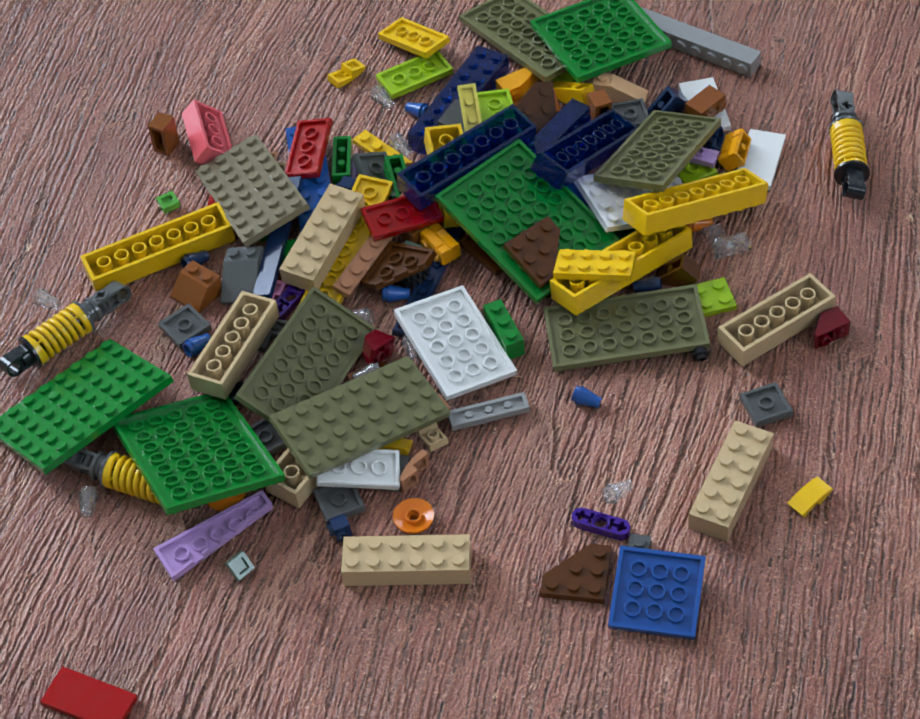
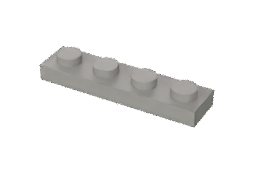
M521 392L449 410L450 417L448 418L452 431L527 413L530 412V406L525 393Z

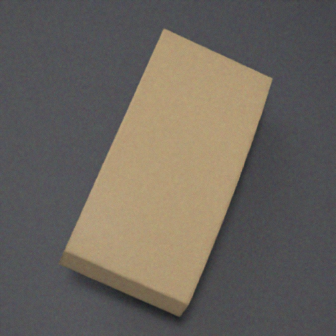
M437 423L416 432L431 452L448 444L447 437L438 428Z

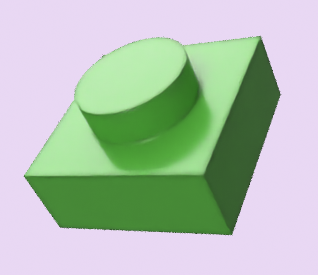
M173 191L156 197L157 204L164 214L181 207L180 201Z

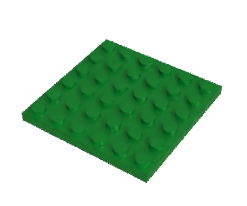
M584 0L530 20L532 29L577 83L672 48V41L635 0Z

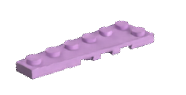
M261 490L153 548L154 553L171 579L175 581L272 510L273 505L264 491Z

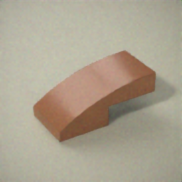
M425 450L419 451L404 468L399 479L403 493L419 483L418 474L430 466L428 453Z

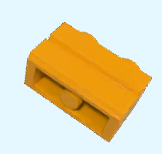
M740 128L735 130L734 133L725 134L718 161L726 171H732L736 167L739 168L745 165L751 138L744 129Z
M439 223L433 224L430 228L420 232L421 240L419 243L424 248L435 250L437 256L434 258L435 262L439 261L445 266L451 260L460 257V244Z

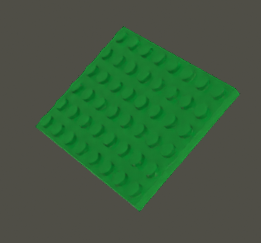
M517 139L435 195V201L535 304L551 294L550 282L539 289L503 249L506 242L547 216L560 229L558 252L559 249L602 251L620 240L613 232H605L594 213L520 139Z
M109 339L1 415L0 442L47 475L174 381L168 373Z
M203 394L129 414L112 426L167 515L285 481V474L229 396L225 400Z

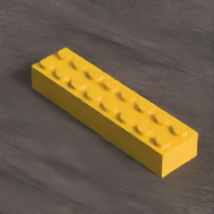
M742 168L669 187L663 192L653 191L624 199L622 220L642 235L650 236L653 233L664 232L675 227H682L686 224L697 223L701 220L712 219L716 216L727 215L734 211H741L745 208L766 203L768 182L748 169Z
M217 202L81 255L80 258L85 273L95 292L113 281H118L125 285L181 262V257H184V254L204 250L208 252L236 240L233 228L225 217V212L221 205Z
M683 225L682 227H675L664 232L653 233L650 236H644L636 230L603 249L609 251H636L631 282L553 278L550 280L551 298L577 316L693 247L692 229Z

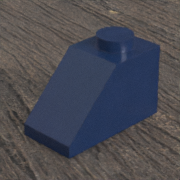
M667 86L647 111L649 115L654 110L681 113L688 100L681 91Z

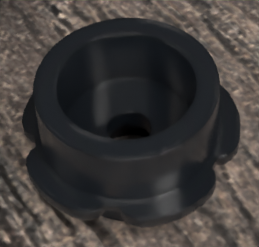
M699 346L693 349L691 357L698 362L705 361L710 351L704 346Z

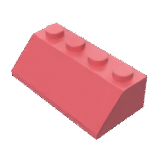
M193 99L182 112V117L194 161L204 165L215 159L218 155H222L230 150L232 144L222 111Z

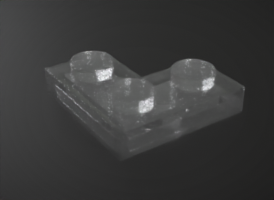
M720 223L702 228V233L715 259L748 251L752 248V244L745 231L727 236Z

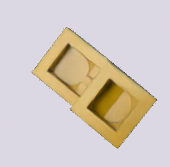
M353 58L341 63V69L328 74L327 80L337 88H341L357 78L365 70L366 66Z
M817 476L803 486L787 504L805 518L816 504L820 505L833 491V488Z

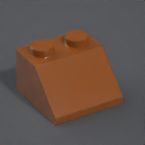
M192 260L179 272L170 297L183 306L189 303L200 314L221 294V277Z

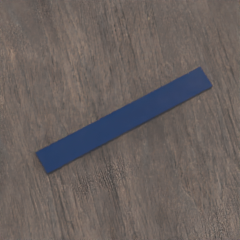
M288 177L300 193L303 183L302 177ZM293 219L269 233L253 294L266 298L273 297Z
M461 226L445 228L458 243L466 232ZM433 260L429 266L430 275L427 276L426 281L422 280L423 283L421 285L417 283V287L413 289L406 305L433 296L449 263L443 266L439 261L435 262ZM397 321L392 334L408 339Z

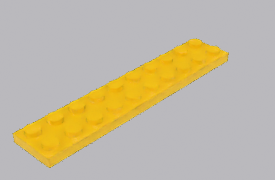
M359 174L352 191L364 195L367 207L388 201L393 189V181ZM362 215L319 288L320 291L342 304L344 296L332 290L333 285L371 235ZM305 290V293H304V295H303V297H302L300 303L303 301V299L305 298V296L308 294L309 291Z

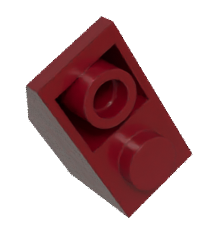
M838 306L820 314L814 337L813 347L815 349L827 346L830 342L844 338L849 334L851 321Z
M376 329L365 335L362 353L369 367H374L393 354L395 350V337Z

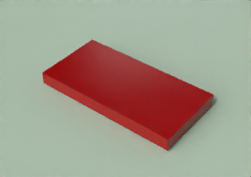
M331 118L297 121L285 168V174L288 177L301 176L302 179L320 177L333 124Z
M431 189L363 207L360 210L374 242L444 222V216L438 203L435 201Z
M62 666L40 700V704L75 719H126L138 700V696L132 692Z

